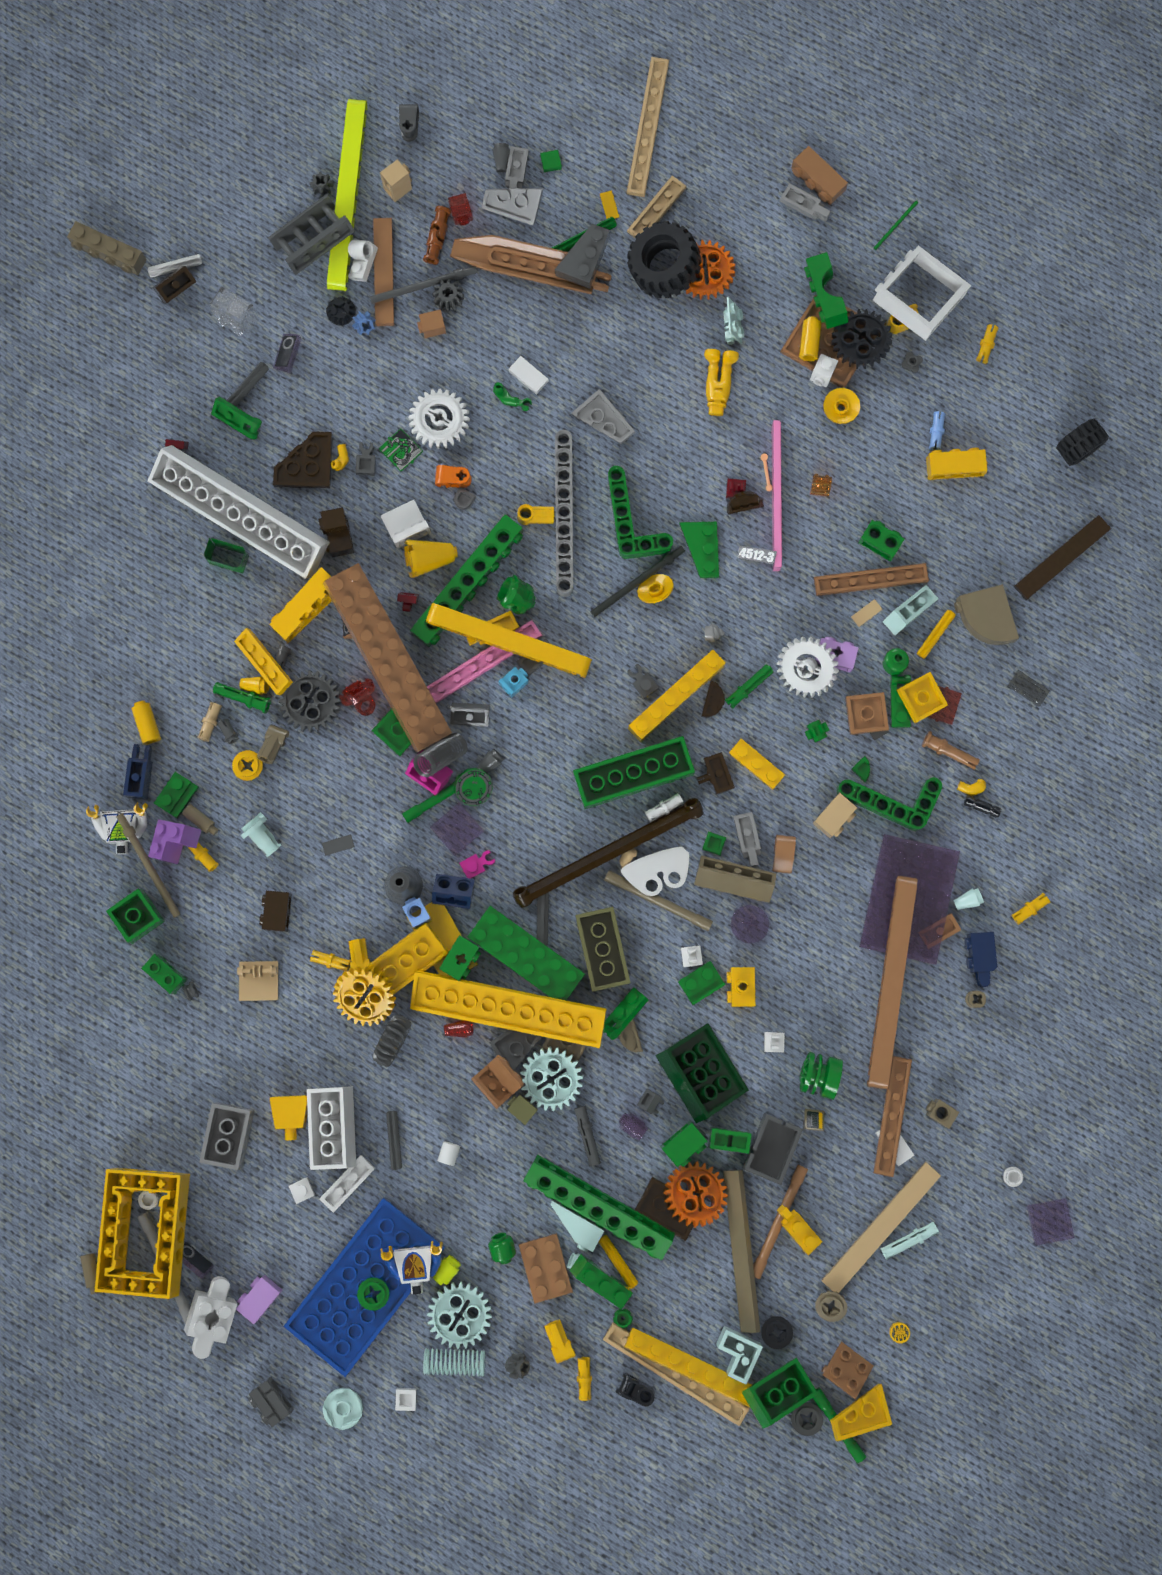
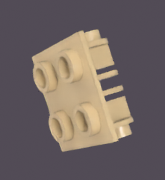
M278 961L239 962V967L237 968V975H239V1001L278 1000Z

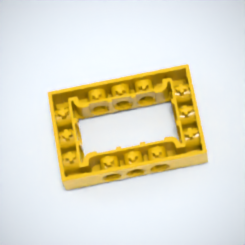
M127 1168L106 1169L94 1292L164 1299L179 1296L190 1174ZM136 1191H149L151 1194L158 1192L167 1193L159 1201L160 1218L159 1223H157L159 1229L158 1240L155 1243L157 1252L156 1263L153 1264L154 1273L126 1270L132 1195Z

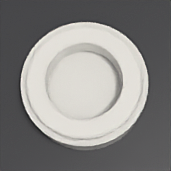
M149 1191L141 1192L138 1197L140 1207L145 1210L155 1208L159 1202L158 1194H151Z

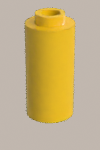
M811 316L803 320L799 353L801 360L815 361L818 359L822 323L817 317Z
M144 700L134 703L131 710L142 744L149 745L160 741L161 736L150 703H146Z

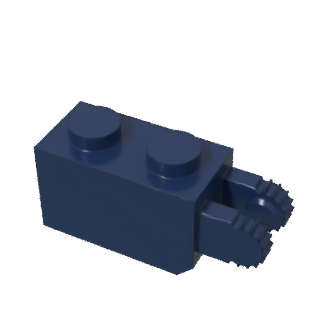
M134 744L132 758H129L127 762L124 796L148 800L153 764L151 761L152 746L146 745L144 759H139L140 745Z
M994 932L967 934V938L964 939L965 949L969 951V957L966 958L967 968L971 970V973H975L976 985L982 988L988 987L991 979L990 971H994L998 967Z

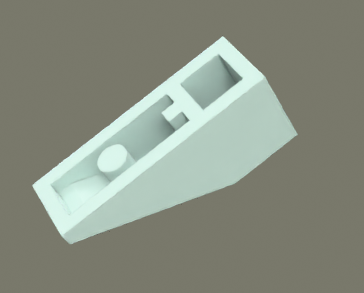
M925 585L897 607L883 623L894 635H897L939 598Z
M552 1199L550 1205L574 1241L578 1243L577 1247L584 1252H588V1250L593 1252L604 1229Z

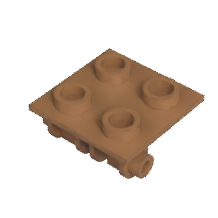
M841 1341L829 1364L823 1367L822 1375L856 1399L873 1365Z

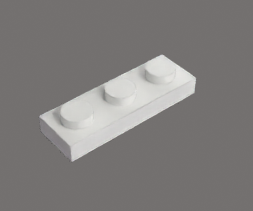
M360 1155L356 1160V1166L348 1168L319 1200L334 1213L373 1172L375 1167Z

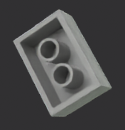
M219 1102L212 1103L199 1163L235 1170L242 1169L255 1109Z

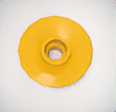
M836 388L825 397L823 403L824 413L834 423L847 424L858 416L860 400L853 391L846 388ZM839 405L844 407L843 411L838 410Z
M664 574L652 575L639 585L637 590L639 599L645 603L663 601L673 591V580Z

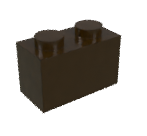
M181 266L152 288L163 303H168L197 281L186 266Z
M266 890V895L262 896L264 913L260 915L259 920L263 930L288 932L291 893Z

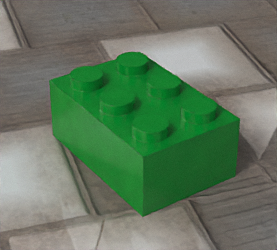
M796 1357L742 1391V1394L764 1429L818 1395V1392Z

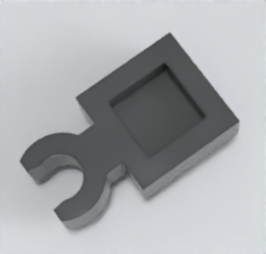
M360 442L359 449L362 455H356L355 473L356 475L375 476L376 457L371 455L374 451L373 443L370 442L369 449H364L363 442Z
M636 664L638 673L633 674L630 669L627 672L631 678L636 679L632 684L641 697L645 699L659 689L650 674L646 673L643 675L641 666Z

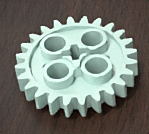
M551 1046L548 1047L547 1052L541 1048L540 1055L535 1051L533 1053L534 1059L532 1057L527 1058L530 1064H523V1067L527 1070L520 1072L521 1075L525 1076V1078H522L525 1085L521 1090L528 1091L525 1098L531 1096L530 1103L538 1102L537 1108L543 1104L545 1111L549 1106H551L552 1111H555L558 1105L560 1110H562L563 1103L570 1106L569 1099L575 1101L576 1097L574 1094H580L581 1092L577 1087L583 1086V1083L578 1081L584 1077V1075L578 1074L582 1067L576 1068L579 1061L571 1060L573 1054L567 1057L566 1049L559 1053V1047L556 1048L555 1052L552 1051ZM550 1061H557L559 1069L553 1070L549 1065ZM562 1069H566V1072L559 1075L554 1082L550 1081L542 1088H537L538 1085L547 1081L549 1075L552 1077ZM535 1071L541 1072L543 1080H536L533 1073ZM567 1077L570 1080V1085L563 1086L560 1079ZM551 1088L554 1091V1096L547 1097L544 1089Z
M460 1281L459 1287H456L455 1283L452 1282L451 1289L445 1285L444 1293L440 1290L437 1291L439 1298L432 1297L435 1304H429L428 1306L433 1310L427 1313V1316L432 1317L428 1324H434L430 1332L437 1331L435 1339L442 1337V1345L448 1341L449 1348L455 1343L457 1349H459L460 1344H463L466 1349L468 1342L473 1346L475 1345V1338L480 1341L482 1340L480 1333L487 1334L484 1326L490 1327L491 1323L486 1321V1319L492 1318V1315L487 1313V1311L491 1310V1306H485L489 1299L482 1300L484 1292L477 1294V1286L471 1290L470 1283L463 1287V1283ZM454 1296L460 1297L462 1304L459 1306L453 1305L451 1298ZM466 1300H470L462 1315L464 1319L460 1318L454 1329L450 1331L449 1328L456 1318V1313L460 1312ZM475 1307L478 1309L479 1314L472 1317L469 1315L468 1309ZM448 1314L451 1317V1321L443 1323L440 1316ZM465 1325L468 1328V1332L460 1334L457 1327Z

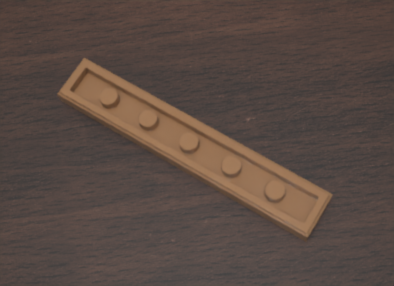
M373 218L374 245L378 247L374 258L375 295L394 290L392 218ZM394 298L375 303L376 326H394Z
M926 563L814 577L816 596L929 582Z
M892 1057L889 1084L886 1090L874 1164V1174L894 1177L911 1070V1059Z

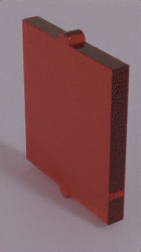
M938 686L948 706L928 717L935 719L936 722L941 721L952 725L962 693L950 690L948 687Z

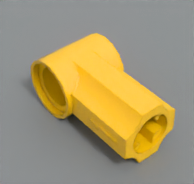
M523 504L518 508L517 521L521 525L554 524V507ZM528 512L531 516L523 518L521 513Z
M366 939L348 941L351 955L350 967L355 970L359 966L363 970L365 966L371 963L370 958H368Z
M555 1320L544 1325L552 1345L551 1350L556 1363L558 1364L575 1357V1351L572 1349L570 1339L567 1338L561 1320Z

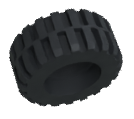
M663 221L662 224L656 222L652 224V227H645L641 234L638 233L635 236L636 240L631 242V251L629 250L627 254V264L637 285L646 294L654 295L655 298H662V296L671 298V295L675 294L677 296L681 294L680 291L683 289L687 290L690 288L689 284L691 282L694 283L697 279L696 274H699L700 264L702 263L700 250L692 234L684 226L680 227L679 223L675 222L670 224L669 221ZM665 249L680 251L677 261L669 269L664 271H652L649 269L652 259L660 251Z

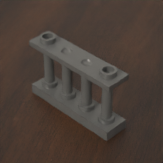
M328 194L268 237L276 251L282 248L289 256L285 261L295 275L355 232L345 215L339 219L332 211L335 209V205ZM327 215L333 224L324 230L318 221ZM312 226L318 235L309 241L303 232ZM297 237L303 246L294 252L288 243Z

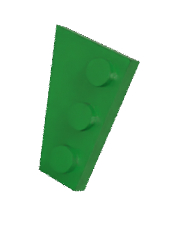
M717 521L679 522L699 577L719 578Z

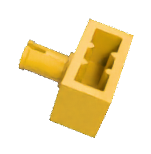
M731 967L730 972H726V981L730 983V991H727V1003H731V1007H755V967Z

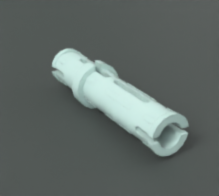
M931 1222L920 1229L915 1228L912 1233L880 1249L885 1259L888 1260V1258L918 1243H924V1240L939 1234L935 1223Z

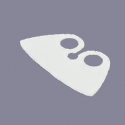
M683 847L662 850L627 864L621 869V873L640 892L647 896H655L660 893L663 887L661 879L657 876L658 872H663L664 882L671 888H678L684 884L689 867V852ZM671 872H677L680 875V881L677 884L669 881L668 876ZM648 880H655L657 882L658 888L656 891L651 892L647 890L646 882Z

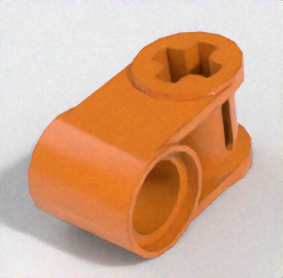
M436 466L435 486L437 487L442 485L446 486V488H466L472 482L470 473L465 467ZM462 475H465V477L463 478V480L460 481L459 478H461Z

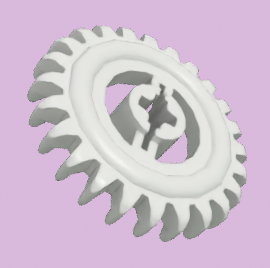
M432 389L430 395L424 392V398L418 396L419 402H413L416 408H410V412L413 414L408 416L409 420H413L409 423V427H414L412 434L418 433L416 439L423 438V445L429 441L430 448L436 443L437 449L440 448L441 443H443L445 448H447V442L454 446V438L460 442L459 434L465 436V431L462 428L468 429L469 426L465 422L470 421V418L465 416L469 414V410L464 409L467 406L466 403H460L462 398L458 397L455 399L456 393L449 395V390L442 393L441 389H438L437 393ZM435 406L448 408L453 415V420L450 421L447 418V414L443 409L432 410L431 408ZM426 415L430 417L432 426L440 431L433 430L427 425L425 421Z
M801 637V642L795 638L793 640L794 644L788 642L787 646L789 648L783 647L782 652L784 653L778 655V658L783 660L777 662V665L782 666L777 672L784 673L779 679H786L783 686L790 684L789 692L796 688V696L803 691L804 698L808 692H810L811 698L815 696V691L818 693V696H821L822 689L824 692H828V686L833 687V681L837 680L835 674L839 672L834 667L839 664L837 661H833L836 655L830 654L832 648L826 649L827 643L825 642L820 645V639L813 642L812 637H809L808 641L805 637ZM802 654H811L820 661L821 667H818L816 660L811 657H806L803 660L797 657ZM813 674L819 675L815 679H805L811 677Z

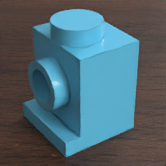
M514 667L498 682L512 698L529 683L527 679L528 674L522 668L518 670ZM512 677H517L518 681L514 683L511 679Z

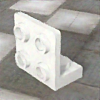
M414 500L381 515L397 549L407 545L404 543L405 540H417L431 533L426 520H424Z

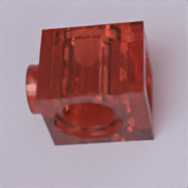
M466 193L448 198L455 225L464 226L473 221Z

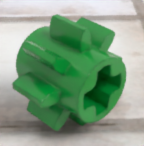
M819 719L807 725L808 730L805 731L808 740L813 739L816 743L828 737L826 732L829 731L826 722L821 724Z

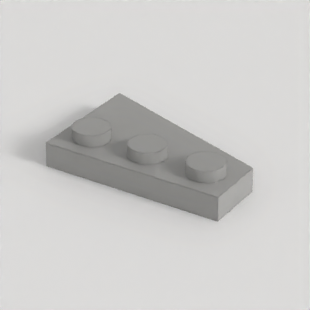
M544 188L486 189L481 208L534 225Z
M600 389L571 413L574 417L621 445L636 433Z

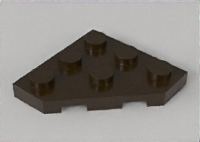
M313 431L303 443L298 444L288 453V456L282 462H278L274 466L273 486L330 488L332 432Z

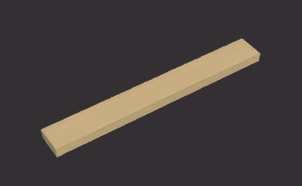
M651 57L627 188L628 195L645 197L669 59Z
M925 1162L821 1281L833 1292L837 1291L839 1293L941 1175Z
M614 1322L611 1324L603 1338L605 1342L734 1424L741 1425L749 1411V1407L625 1348L624 1345L630 1332L619 1327Z

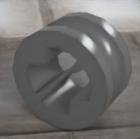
M192 981L189 982V985H182L184 994L189 1001L193 997H199L195 984Z

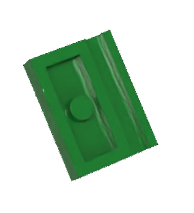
M174 772L154 804L178 819L199 787L179 773Z
M711 961L678 981L692 1005H695L726 985Z

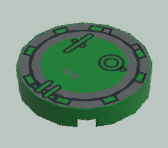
M478 768L464 770V772L456 777L454 783L456 796L463 804L469 806H477L486 802L493 790L489 775Z

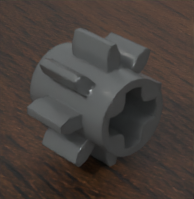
M320 171L319 174L312 175L313 181L310 182V186L313 188L314 194L319 193L322 197L327 192L331 194L330 187L334 185L333 181L330 180L329 174L324 175Z
M520 1353L512 1354L506 1360L505 1369L506 1372L510 1373V1378L523 1379L528 1374L530 1363L528 1360H525L526 1355Z

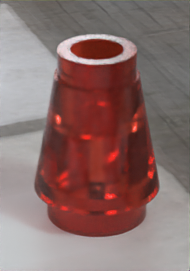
M459 1020L444 1025L445 1036L469 1038L474 1033L473 1022Z

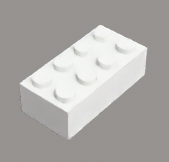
M353 1086L307 1089L310 1170L355 1167L356 1145Z

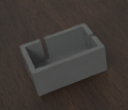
M764 1113L750 1147L753 1149V1153L749 1152L742 1168L782 1185L803 1129Z

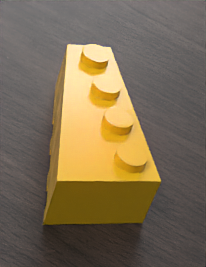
M322 567L294 598L285 605L284 609L271 619L269 625L287 643L294 639L332 602L323 585V582L331 576Z

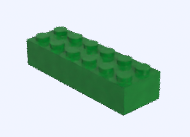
M683 736L573 770L584 810L695 774Z
M489 906L468 935L470 940L551 998L567 1000L585 975V973L492 906Z

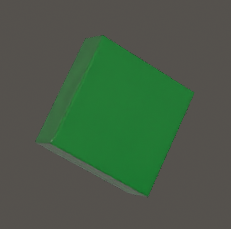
M558 150L540 153L544 173L562 169Z
M708 831L702 850L721 856L727 837Z

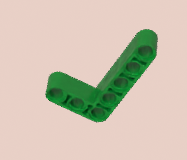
M620 466L611 467L608 471V485L619 555L624 559H633L669 553L673 546V538L668 533L634 537L625 472ZM613 474H619L621 478L615 480L611 476ZM620 491L624 496L617 498L614 493ZM623 509L627 514L620 516L617 514V511ZM626 527L629 529V533L622 534L619 530ZM666 540L669 546L662 547L659 542ZM643 543H648L651 546V548L648 550L642 549L641 545ZM630 546L632 551L624 552L622 547Z
M933 777L926 780L918 793L913 807L910 808L852 780H844L837 786V794L841 793L851 803L912 831H918L925 827L942 790V782L938 778ZM928 783L935 784V792L928 789ZM842 785H848L851 788L850 794H845L842 791ZM860 793L867 794V802L860 800ZM921 800L927 801V809H923L920 806ZM878 801L885 803V810H880L877 807ZM895 809L902 810V818L895 816ZM913 817L920 819V826H915L912 823Z

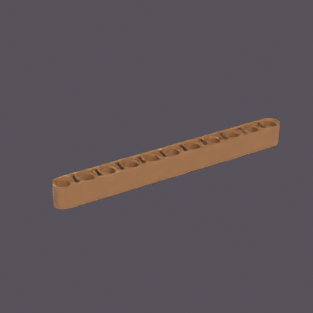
M897 876L867 1087L887 1090L889 1084L917 890V878Z

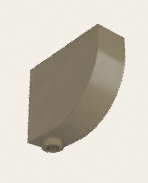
M1003 584L958 596L954 603L955 611L960 613L965 628L976 639L991 645H1005L1016 642L1019 639Z

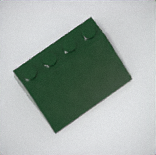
M709 1023L655 1055L695 1123L708 1119L749 1091Z

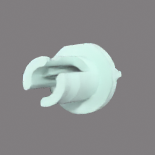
M260 812L241 828L243 833L240 836L243 839L249 836L258 848L265 852V856L268 857L281 844L277 843L275 837L263 824L267 818Z

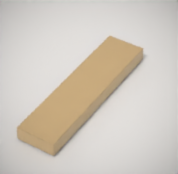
M671 176L629 227L627 232L635 238L638 233L641 234L645 227L648 226L650 228L653 226V223L659 222L687 186L674 176Z

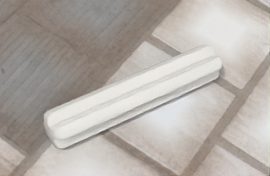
M200 254L151 266L148 267V273L152 278L174 272L181 266H186L187 268L202 264V258Z

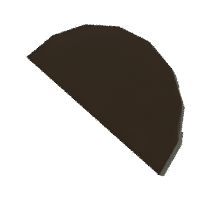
M742 491L735 494L728 502L727 514L764 507V504L757 493Z
M712 680L710 681L701 717L709 718L715 716L721 711L725 703V694L722 688Z

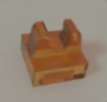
M814 474L810 494L829 496L832 477Z

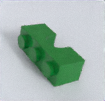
M580 1254L569 1270L577 1280L621 1310L633 1294L627 1285L614 1276H609L582 1254Z

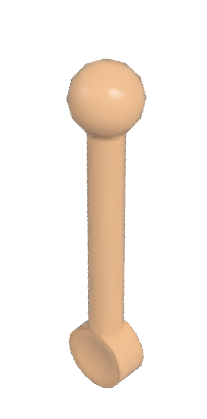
M764 453L760 458L764 465L767 483L765 488L767 491H771L772 485L770 484L767 466L768 455Z

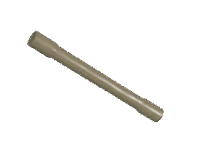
M610 870L604 881L682 917L706 931H709L713 923L712 920L700 914H695L659 895L647 896L624 877Z

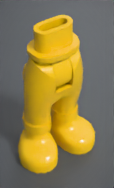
M706 349L704 352V357L709 362L706 380L709 415L723 416L731 391V366L739 359V353L736 351L728 350L723 352L720 381H718V365L721 352L717 349Z

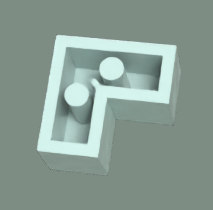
M724 1326L716 1345L718 1349L733 1355L726 1373L729 1377L747 1384L763 1346L760 1342Z

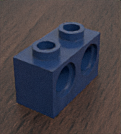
M436 874L432 891V904L470 909L475 879Z

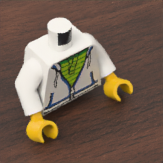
M137 802L134 810L100 812V814H98L99 806L95 804V812H92L88 806L86 814L91 817L92 823L100 837L109 844H116V854H128V843L131 842L128 837L124 836L123 828L116 816L123 813L130 826L134 827L136 837L140 838L147 828V814L145 812L148 808L147 803L143 804V809L139 807Z

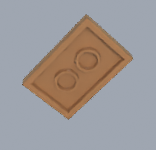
M557 1233L519 1244L534 1304L573 1293Z

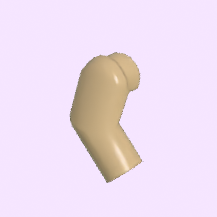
M635 848L621 855L619 860L621 868L631 863L632 859L637 856Z

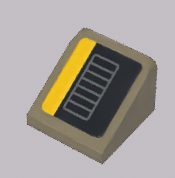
M805 1109L803 1129L824 1131V1111Z

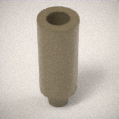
M189 804L183 811L182 815L206 834L210 832L212 835H215L218 832V829L214 826L215 822L192 804Z
M95 1253L82 1255L80 1259L86 1288H90L91 1295L97 1294L99 1292H94L97 1269Z

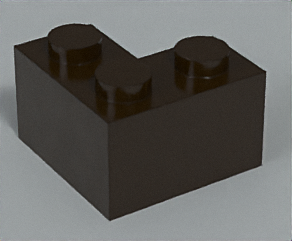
M343 507L321 511V518L318 519L320 529L323 535H327V540L330 542L326 549L327 553L330 552L332 558L355 553L348 518Z

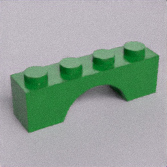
M825 252L806 258L807 266L804 267L806 278L810 277L811 279L809 287L811 293L815 292L816 296L813 298L816 308L820 307L821 310L818 312L821 323L825 322L827 329L848 323V314L843 298L832 296L824 290L826 284L834 278L828 253Z

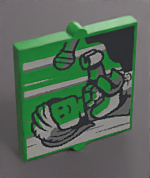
M399 429L392 437H388V440L379 448L400 472L410 463L413 464L414 460L423 452L402 429Z

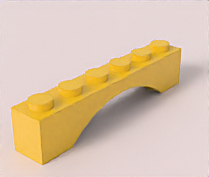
M711 650L629 724L628 730L642 742L684 701L725 667L726 662L714 650Z

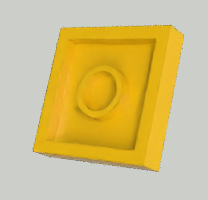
M931 672L897 689L914 723L948 706Z

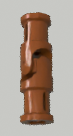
M436 206L435 218L431 223L426 243L428 247L426 255L423 257L424 262L434 265L439 263V253L443 248L448 228L447 220L451 214V210L443 206Z

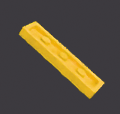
M245 628L234 642L276 695L281 696L293 681L251 629Z

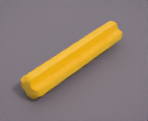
M951 610L945 612L917 651L919 657L923 659L927 657L956 616Z
M603 1235L599 1240V1244L630 1289L638 1285L637 1279L609 1237Z

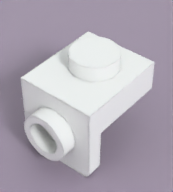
M821 354L810 380L817 386L827 387L838 360Z

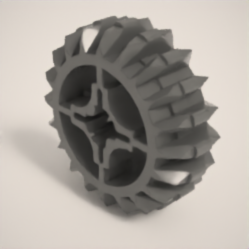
M395 1015L388 1023L372 1056L373 1061L377 1062V1064L389 1067L395 1060L411 1028V1022L407 1018Z

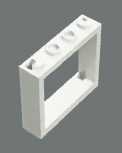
M918 245L914 251L910 250L906 254L904 262L900 261L897 264L894 273L890 272L884 280L885 283H880L875 289L877 293L873 301L926 341L963 299L971 285ZM913 261L955 292L930 322L888 291Z

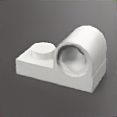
M354 239L349 243L348 252L354 259L348 275L351 280L367 281L378 247L370 241Z

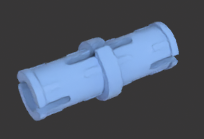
M939 411L933 413V425L930 428V450H934L935 443V450H941L942 435L945 433L943 426L946 413L941 412L940 419H938Z

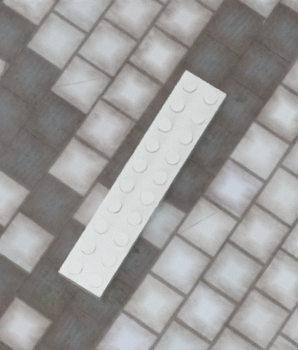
M170 445L160 449L148 482L305 579L316 573L330 543L329 541L176 447Z

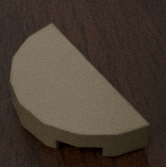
M633 1018L621 1032L619 1039L626 1049L633 1052H643Z

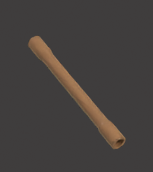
M797 1165L781 1203L788 1210H790L799 1187L802 1185L808 1172L807 1168ZM777 1212L762 1249L753 1264L755 1278H761L767 1265V1260L781 1231V1221L784 1218L779 1212Z

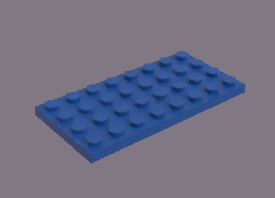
M383 1198L283 1327L346 1377L411 1293V1284H401V1281L393 1276L385 1260L381 1258L380 1249L382 1248L384 1252H389V1246H392L394 1252L395 1249L431 1246V1241H433L434 1246L438 1247L440 1242L386 1198ZM377 1277L384 1280L389 1287L390 1296L385 1306L381 1309L367 1310L359 1303L357 1291L363 1281L368 1278ZM371 1287V1292L366 1297L373 1296V1298L376 1300V1295L379 1292H381V1290L374 1291V1289Z

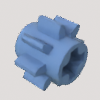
M358 311V315L352 317L355 320V324L352 327L357 329L360 335L363 332L369 335V332L375 329L373 322L376 320L374 317H370L371 314L368 311L365 314Z

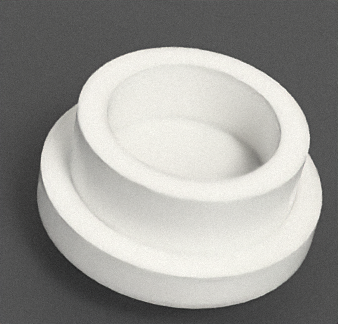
M1009 1167L1003 1173V1180L1008 1186L1017 1187L1023 1181V1173L1017 1167Z

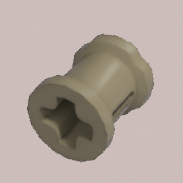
M970 991L965 997V1002L971 1008H981L986 1003V996L982 991ZM973 996L979 997L977 999L979 1003L972 1002L974 1000Z

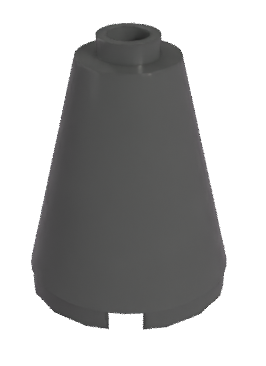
M402 866L393 869L387 875L384 888L386 895L391 901L400 905H406L405 902L413 897L416 899L420 897L423 881L416 870ZM403 880V884L398 886L399 882Z

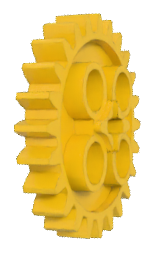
M359 966L355 970L350 967L348 971H344L337 979L333 995L336 997L333 1001L339 1003L336 1007L337 1009H343L341 1015L348 1014L347 1020L354 1018V1024L359 1020L362 1026L366 1022H368L369 1026H372L374 1022L378 1025L381 1020L385 1021L387 1016H390L395 1007L396 997L393 995L396 991L390 989L393 984L386 983L388 977L381 978V971L375 974V968L368 971L367 966L363 970ZM372 984L373 988L365 997L359 1008H357L355 1005L363 996L369 985Z

